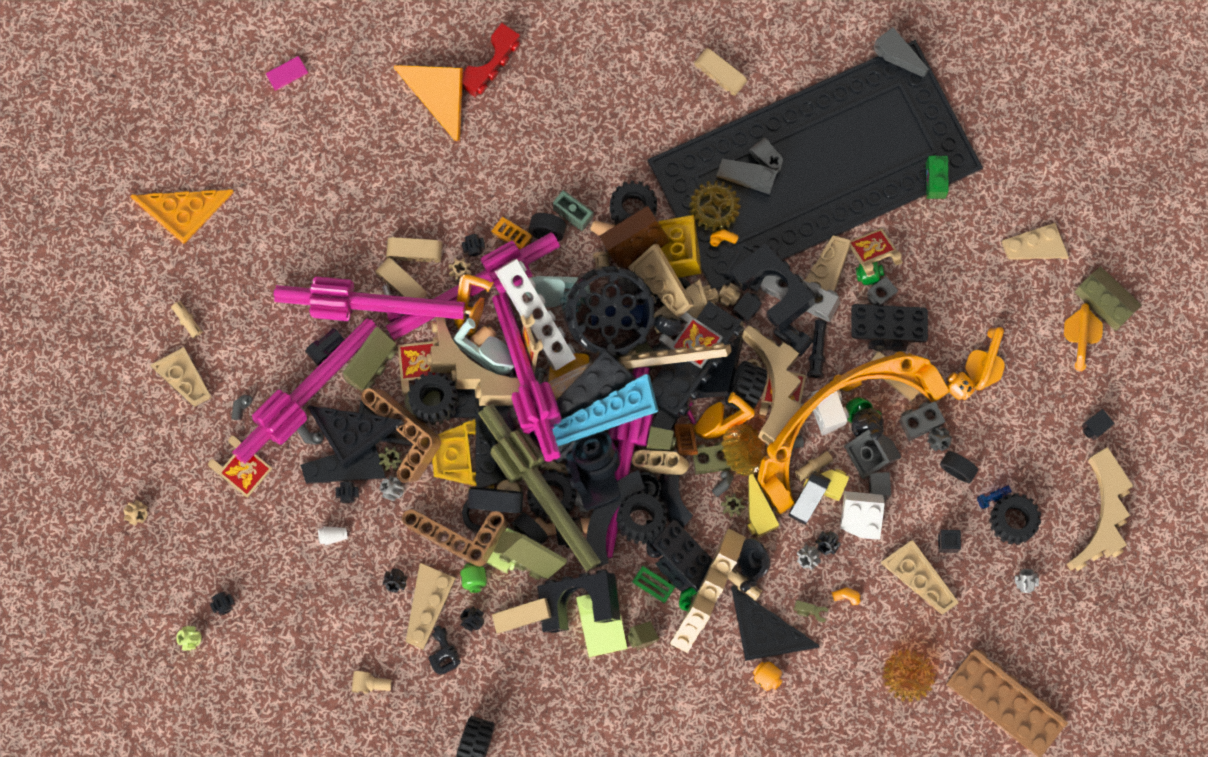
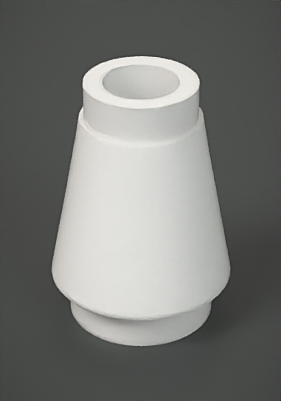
M323 526V528L318 529L319 543L326 546L347 539L346 528Z

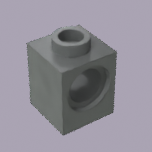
M885 276L868 290L867 300L871 305H884L897 294L898 290ZM882 290L886 296L879 297L876 291Z
M870 473L868 476L870 494L883 495L884 502H886L891 497L890 473Z

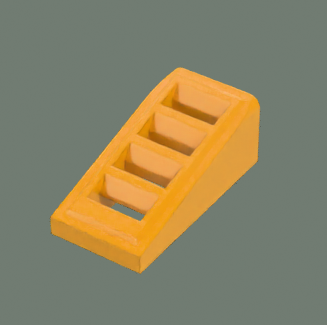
M501 217L491 231L506 243L513 241L519 250L528 246L533 239L530 233L504 217ZM503 224H506L507 226L500 233L498 230ZM509 228L513 229L508 236H505ZM517 232L518 235L512 240L511 237ZM523 236V240L518 244L517 241Z

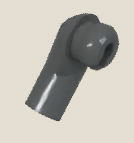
M304 424L297 429L306 444L318 445L322 443L324 438L322 432H309Z
M725 470L720 474L723 481L712 489L716 497L724 493L734 479L733 473L731 474L729 470Z

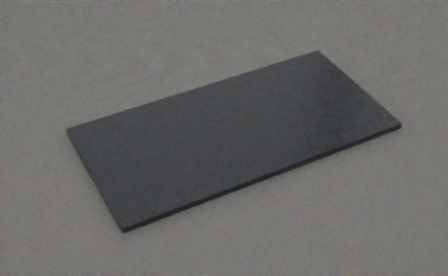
M916 39L907 44L929 68L925 77L877 56L647 160L675 217L694 215L701 270L711 289L716 288V290L722 289L724 284L728 286L730 283H735L724 273L743 241L756 249H759L766 243L769 248L773 247L777 251L778 258L783 261L831 239L833 235L838 236L926 196V161L929 156H948V185L983 169ZM762 138H766L783 159L781 171L776 174L770 195L716 177L722 159L760 165L752 157L749 149ZM725 229L738 235V240L735 244L724 240L718 246H712L710 244V236L712 233Z

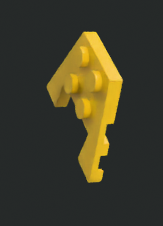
M475 419L437 434L441 439V445L432 459L434 477L476 486V472L472 473L468 435L475 434ZM494 485L489 486V487H486V488L494 489Z

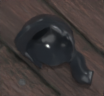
M864 408L859 410L853 417L851 429L856 437L869 429L870 437L877 440L884 431V420L876 410Z
M748 538L744 541L738 560L742 573L748 578L747 581L740 584L742 591L747 592V590L755 587L758 579L762 578L771 566V557L768 550L755 538Z

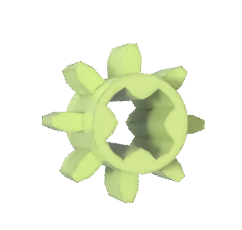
M195 626L182 627V630L178 632L177 643L183 645L182 650L196 649V646L201 643V633L195 631Z

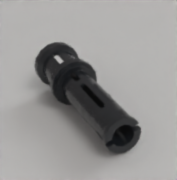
M815 320L812 354L808 358L810 367L807 377L824 378L822 371L823 363H825L826 359L823 356L827 325V322L824 320Z

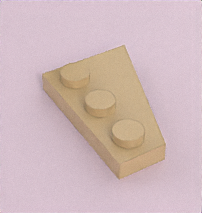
M1055 223L1002 241L1008 259L1069 258Z
M700 279L685 289L694 305L687 313L697 319L707 304ZM665 304L654 312V318L662 315V317L667 319H679ZM654 325L656 333H661Z
M184 347L150 365L152 369L194 407L211 398Z

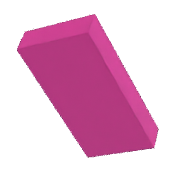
M299 56L267 72L266 76L276 91L308 74V71Z

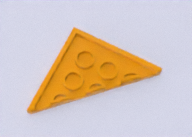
M394 65V69L455 141H460L463 68Z
M228 189L165 194L149 193L147 195L132 194L130 197L179 241L185 244L234 191Z

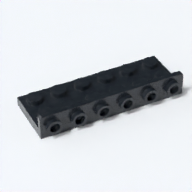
M708 301L697 317L698 321L724 337L721 343H724V345L730 344L731 349L736 336L740 337L744 331L743 320L733 317L710 301ZM722 357L710 358L702 369L690 361L665 364L652 382L656 404L678 419L682 415L685 416L690 409L689 404L693 399L696 400L699 397L703 384H707L710 381L714 368L717 369L721 365Z
M605 349L556 400L561 418L564 419L581 409H586L593 405L595 401L602 400L608 397L610 393L626 387L627 384L636 380L637 377ZM534 431L531 432L529 435L539 443L537 435L534 434ZM575 441L558 446L561 456L555 459L557 464L561 460L565 461L567 459L566 455L571 453L570 450L573 448Z

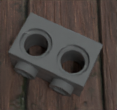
M929 401L919 405V409L912 411V409L905 411L899 419V423L909 441L936 429V427L943 426L946 422L936 402L929 403ZM925 413H933L934 419H927ZM908 420L916 421L917 427H910Z

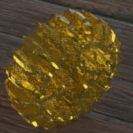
M717 180L714 181V185H711L710 181L706 183L707 187L701 184L700 190L695 189V195H691L693 202L689 203V207L693 209L690 210V214L695 215L693 217L694 221L700 219L699 226L706 224V230L709 229V226H712V231H715L717 226L720 230L723 229V225L729 228L730 222L735 223V217L739 216L737 210L740 209L741 205L737 203L740 201V198L735 197L736 191L730 192L731 185L727 188L724 187L725 182H722L721 186L717 185ZM716 193L723 195L725 198H718ZM709 195V201L700 206L701 199ZM712 202H714L715 205L718 206L717 210L714 206H712ZM726 206H730L728 214L721 218V210L725 209ZM706 213L712 214V215L714 216V218H710V217L706 216L705 214H706Z
M734 425L725 431V435L722 436L724 441L721 442V445L724 448L721 451L725 454L724 458L727 460V465L731 466V471H735L736 474L742 476L756 474L760 469L764 456H767L764 452L766 450L763 445L764 441L758 438L757 429H753L752 425Z
M909 649L905 650V655L899 650L897 652L898 657L895 654L891 655V659L894 662L891 660L886 661V664L890 667L883 668V671L888 674H884L882 678L889 679V681L884 683V686L891 685L888 693H891L893 690L896 691L894 694L895 699L900 694L902 695V702L905 701L906 696H908L909 702L913 701V696L919 701V694L926 697L927 693L925 690L929 692L932 690L928 684H935V681L930 679V677L936 676V673L929 672V670L934 668V665L927 666L930 659L927 658L923 661L924 653L917 657V650H913L912 655H910ZM911 660L918 663V665L910 668L901 661ZM896 665L901 673V678L897 682H895L893 675ZM921 669L924 672V683L922 686L917 678V673ZM916 670L911 677L913 680H910L909 678L908 680L906 679L902 682V680L906 676L905 671H908L909 673ZM908 683L915 687L916 690L906 691L900 688V686Z

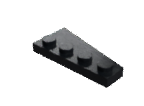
M376 445L347 466L342 465L336 454L300 465L306 484L386 479L382 465H379L381 461Z

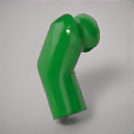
M692 587L680 593L678 604L680 609L688 611L691 606L692 597L697 594Z

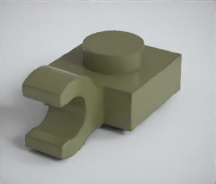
M796 600L793 609L797 611V615L803 617L814 615L816 620L824 623L826 619L821 618L819 613L822 611L828 612L826 607H817L816 605Z

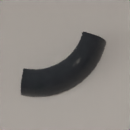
M660 474L661 493L659 498L660 502L663 501L665 504L664 509L667 510V520L669 523L676 520L685 529L692 520L693 514L685 507L680 497V475Z

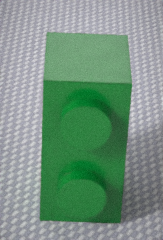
M929 156L926 161L927 199H946L949 192L948 156Z

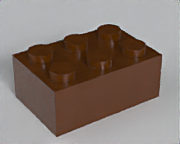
M649 206L600 235L604 246L618 267L625 269L652 245L657 244L662 248L671 242Z

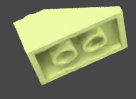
M590 595L576 597L589 657L627 649L622 620L604 624L594 622Z

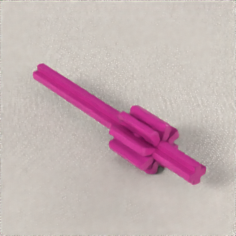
M552 232L521 250L518 249L513 241H510L481 257L480 260L485 270L475 276L494 282L493 285L500 294L505 293L506 290L497 277L495 270L517 259L518 262H523L527 270L525 274L530 278L532 273L528 265L559 248L560 245ZM518 275L514 276L513 284L515 286L521 284V277ZM472 284L470 298L485 290V288ZM459 285L434 299L457 301ZM406 314L386 325L395 341L435 317Z
M316 276L313 279L311 288L276 285V289H274V302L310 305V315L313 318L349 321L353 309L452 319H464L466 311L465 302L353 292L354 283L350 279Z
M507 293L495 295L492 300L520 383V387H518L519 392H514L511 396L520 426L525 434H530L534 431L545 461L551 462L553 459H558L561 456L552 430L555 428L554 424H559L562 419L553 391L548 382H543L539 385V382L535 379Z
M366 318L290 395L285 392L283 393L281 390H276L252 414V419L258 427L232 452L240 462L246 464L270 439L282 445L307 420V415L301 408L359 351L374 328L377 327L371 319Z
M633 368L632 373L638 379L643 375L649 374L650 368ZM653 414L608 429V435H610L613 441L618 442L617 449L621 456L620 465L615 472L617 481L629 474L634 446H647ZM618 509L614 513L607 530L606 553L608 558L613 556L618 531V522H616Z

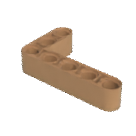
M365 389L361 395L362 402L378 416L400 419V416H402L404 424L396 430L413 443V446L398 468L397 477L401 482L418 481L440 448V437L382 389Z
M407 510L402 515V522L408 529L478 567L487 563L502 532L506 531L508 527L507 519L503 514L493 511L487 516L472 542L415 510ZM412 517H416V521L413 524H409V520ZM496 519H501V523L499 525H493ZM432 525V530L425 533V529ZM448 534V539L442 542L441 538L443 535ZM491 535V540L484 543V538ZM465 543L464 549L458 551L459 544ZM477 552H481V557L475 560L474 555Z

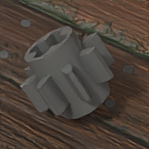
M936 427V429L929 433V440L927 442L931 444L930 447L933 450L937 451L939 449L943 451L951 445L952 436L949 435V431L944 427L942 429Z

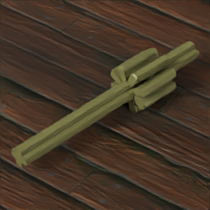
M493 404L484 407L478 414L498 442V444L492 447L491 455L509 482L515 483L516 481L524 480L586 572L596 568L601 563L600 559L537 469L544 464L545 458L531 436L525 434L522 429L512 432Z

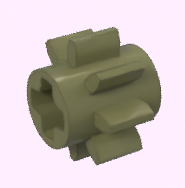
M395 446L391 450L385 447V454L380 453L378 455L382 458L379 465H385V470H388L391 466L396 470V463L401 464L403 462L399 459L402 452L398 453L395 451ZM390 454L392 455V459H394L391 463L389 462V458L387 457Z
M735 493L730 498L726 495V503L721 502L720 505L725 507L723 514H730V518H732L733 514L740 516L739 509L743 510L745 508L744 505H741L743 498H736ZM731 502H735V506L738 507H735V509L732 510L731 506L729 505L731 504Z

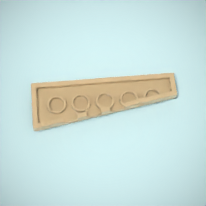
M715 343L707 347L705 345H698L693 348L681 347L673 350L636 353V350L628 351L627 355L620 356L618 361L627 369L726 357L731 353L730 344Z

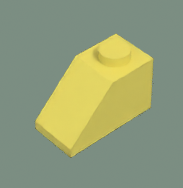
M831 469L821 473L823 476L831 479L824 495L839 501L849 477L846 476L844 471L835 469V471Z

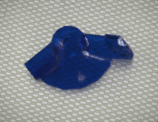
M1007 485L991 492V495L987 497L984 494L978 496L977 501L980 508L985 509L990 507L989 502H997L1012 491L1010 486Z

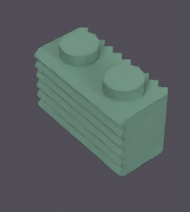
M564 190L553 202V211H556V214L559 213V216L571 222V225L574 224V227H577L580 231H583L593 219V211Z

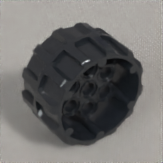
M604 265L598 266L587 273H582L577 277L578 280L570 291L566 292L565 312L563 313V318L568 325L571 336L576 342L597 355H600L606 349L612 355L624 356L629 353L628 351H631L640 344L643 345L647 341L645 337L648 335L651 326L656 323V318H654V303L656 300L646 286L644 279L625 268ZM618 275L626 278L636 287L637 290L634 291V295L629 293L620 294L619 287L614 284V281L618 279ZM605 276L608 279V283L602 286L600 294L596 292L587 293L584 290L588 284L597 278ZM610 286H613L615 289V294L612 297L606 295V289ZM593 295L598 297V303L595 306L589 304V298ZM579 296L584 297L585 305L590 308V311L585 313L581 323H578L576 319V305ZM625 297L631 298V304L628 307L622 305V300ZM640 298L643 305V314L640 325L635 324V317L630 314V310L635 308L636 300ZM608 306L614 307V313L611 316L605 314V309ZM589 316H597V323L595 325L588 323ZM624 316L630 317V324L628 326L621 324ZM607 325L613 326L614 330L611 335L604 333ZM585 327L591 329L599 328L601 336L605 338V341L601 343L602 346L593 344L582 334L585 331ZM619 328L624 330L632 329L635 332L624 342L617 345L612 344V339L618 335Z

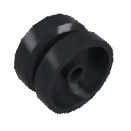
M605 431L576 440L572 448L573 458L585 477L594 481L610 477L617 471L621 462L619 450L614 445L610 435Z

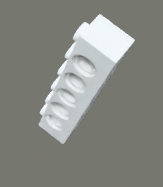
M514 259L495 270V273L521 316L524 315L525 318L530 317V314L536 308L541 311L540 318L535 319V323L530 329L536 342H539V339L542 340L543 349L541 351L551 368L558 370L576 359L573 355L575 350L570 343L567 344L564 340L566 335L561 327L557 328L554 323L556 318L553 313L545 308L546 301L541 294L538 295L535 291L536 284L531 277L528 278L525 274L527 270L523 262H518L517 259ZM516 275L520 276L522 280L519 286L513 284V278ZM525 292L531 294V300L528 303H525L522 299ZM545 325H548L551 329L550 334L547 336L542 333V328ZM556 341L560 343V350L558 352L552 350V344Z

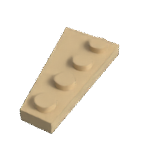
M833 235L804 281L808 283L815 282L822 289L835 292L850 249L851 240ZM815 298V303L821 302L823 298Z
M420 563L406 643L422 650L425 649L456 578Z

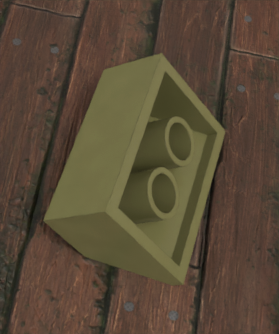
M1101 266L1075 291L1115 331L1142 306Z
M375 327L343 371L345 382L360 392L367 388H373L375 385L374 379L377 375L381 376L384 373L387 361L389 359L393 360L398 352L396 350V343L382 330Z
M507 531L502 532L494 550V553L500 555V560L506 563H514V568L523 572L525 570L530 572L529 576L537 580L540 578L549 579L567 562V559L529 537Z

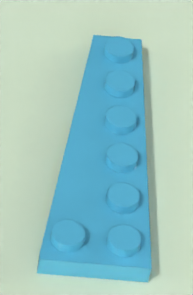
M648 374L643 375L619 391L610 393L608 397L597 400L586 409H581L572 416L562 419L559 424H554L555 428L552 430L557 445L561 446L658 412L650 376Z

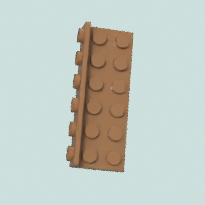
M973 649L946 685L1035 756L1042 757L1063 728L1067 726L1066 717L1058 711L1055 713L1050 709V704L1045 700L1036 698L1034 696L1035 693L1027 686L1022 687L1015 676L1012 674L1007 675L1002 671L1003 667L997 662L992 663L988 660L987 654L982 650L978 649L977 651Z

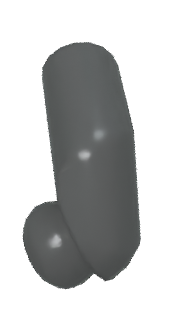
M242 395L233 402L232 420H241L242 410L252 404L253 400L250 395Z

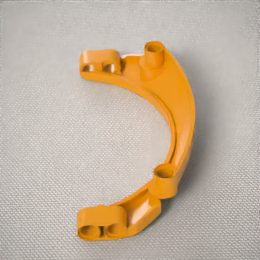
M899 351L894 355L867 362L826 384L798 409L777 435L776 439L768 445V455L762 459L758 474V481L771 505L776 507V512L779 515L794 505L789 484L790 456L798 432L810 413L825 398L838 389L861 380L877 378L892 379L906 383L917 389L931 403L937 402L949 393V389L938 370L927 358Z

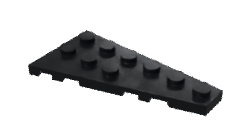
M475 397L476 487L486 488L508 479L491 455L492 447L498 444V442L478 414L486 406H479V398ZM508 405L495 406L512 432L515 431L516 427Z

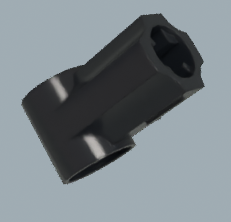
M790 324L781 332L777 329L773 331V334L787 345L793 347L799 353V357L813 343V340L807 334L797 331Z
M333 328L319 341L316 340L311 343L305 352L319 366L345 339Z

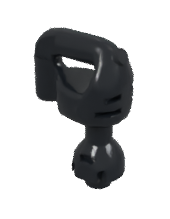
M439 625L433 628L434 633H432V636L440 643L442 649L430 655L428 659L434 672L442 675L457 668L461 664V660L456 647L448 644L446 628H441ZM448 658L452 659V662L440 667L441 662Z

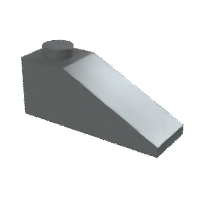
M893 27L876 39L874 50L879 57H883L886 61L919 76L925 77L929 68Z
M722 159L716 177L770 195L777 171L757 164Z

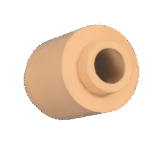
M483 326L470 337V341L480 348L488 337H495L497 334L490 326L488 328Z

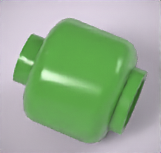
M471 563L464 565L460 572L462 587L470 590V593L480 592L481 588L487 584L485 568Z

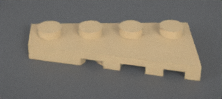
M652 245L628 267L645 280L650 290L661 299L675 316L681 317L694 306L659 245Z
M913 540L881 561L883 566L942 615L959 603Z

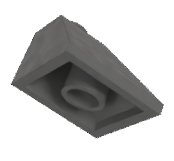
M869 429L844 446L862 479L867 478L870 473H876L902 458L891 439L883 434L877 440L872 439Z

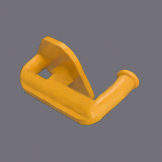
M464 274L460 278L457 302H465V316L469 314V318L475 322V328H471L466 334L472 336L477 330L485 300L481 297L473 307L468 306L471 285L485 288L489 292L494 282ZM465 316L464 319H454L458 330L465 323Z
M1083 303L1081 309L1066 319L1064 323V337L1066 340L1078 343L1077 361L1075 363V368L1078 371H1083L1086 368L1087 343L1094 344L1099 342L1103 332L1102 322L1089 310L1087 303Z
M1002 327L988 330L987 335L992 339L988 352L974 350L968 355L965 370L969 378L974 382L976 390H983L999 381L1002 377L1005 364L1003 359L997 356L1004 334Z
M732 392L728 402L734 403L741 410L723 420L724 404L717 402L704 412L695 424L694 432L704 439L718 438L751 419L755 414L754 409L737 396L735 392Z

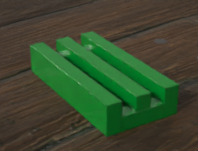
M642 566L632 581L634 585L664 604L675 589V586ZM643 572L669 588L668 592L642 576ZM641 579L648 585L652 586L653 588L664 594V598L659 594L655 593L654 591H652L651 589H649L648 587H646L645 585H643L642 583H640L638 580Z

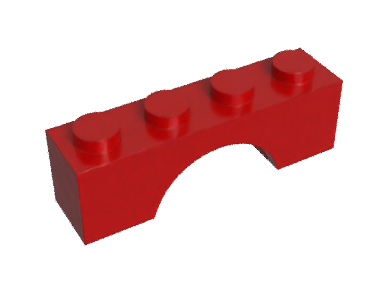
M503 23L499 25L491 36V44L495 49L492 60L479 67L468 65L463 72L462 89L475 98L486 91L488 87L486 84L496 78L499 73L497 70L501 65L505 66L510 59V53L512 51L516 52L521 44L520 35Z

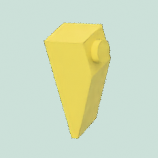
M751 474L748 477V521L750 524L747 526L752 535L755 534L759 538L777 529L779 523L754 475Z

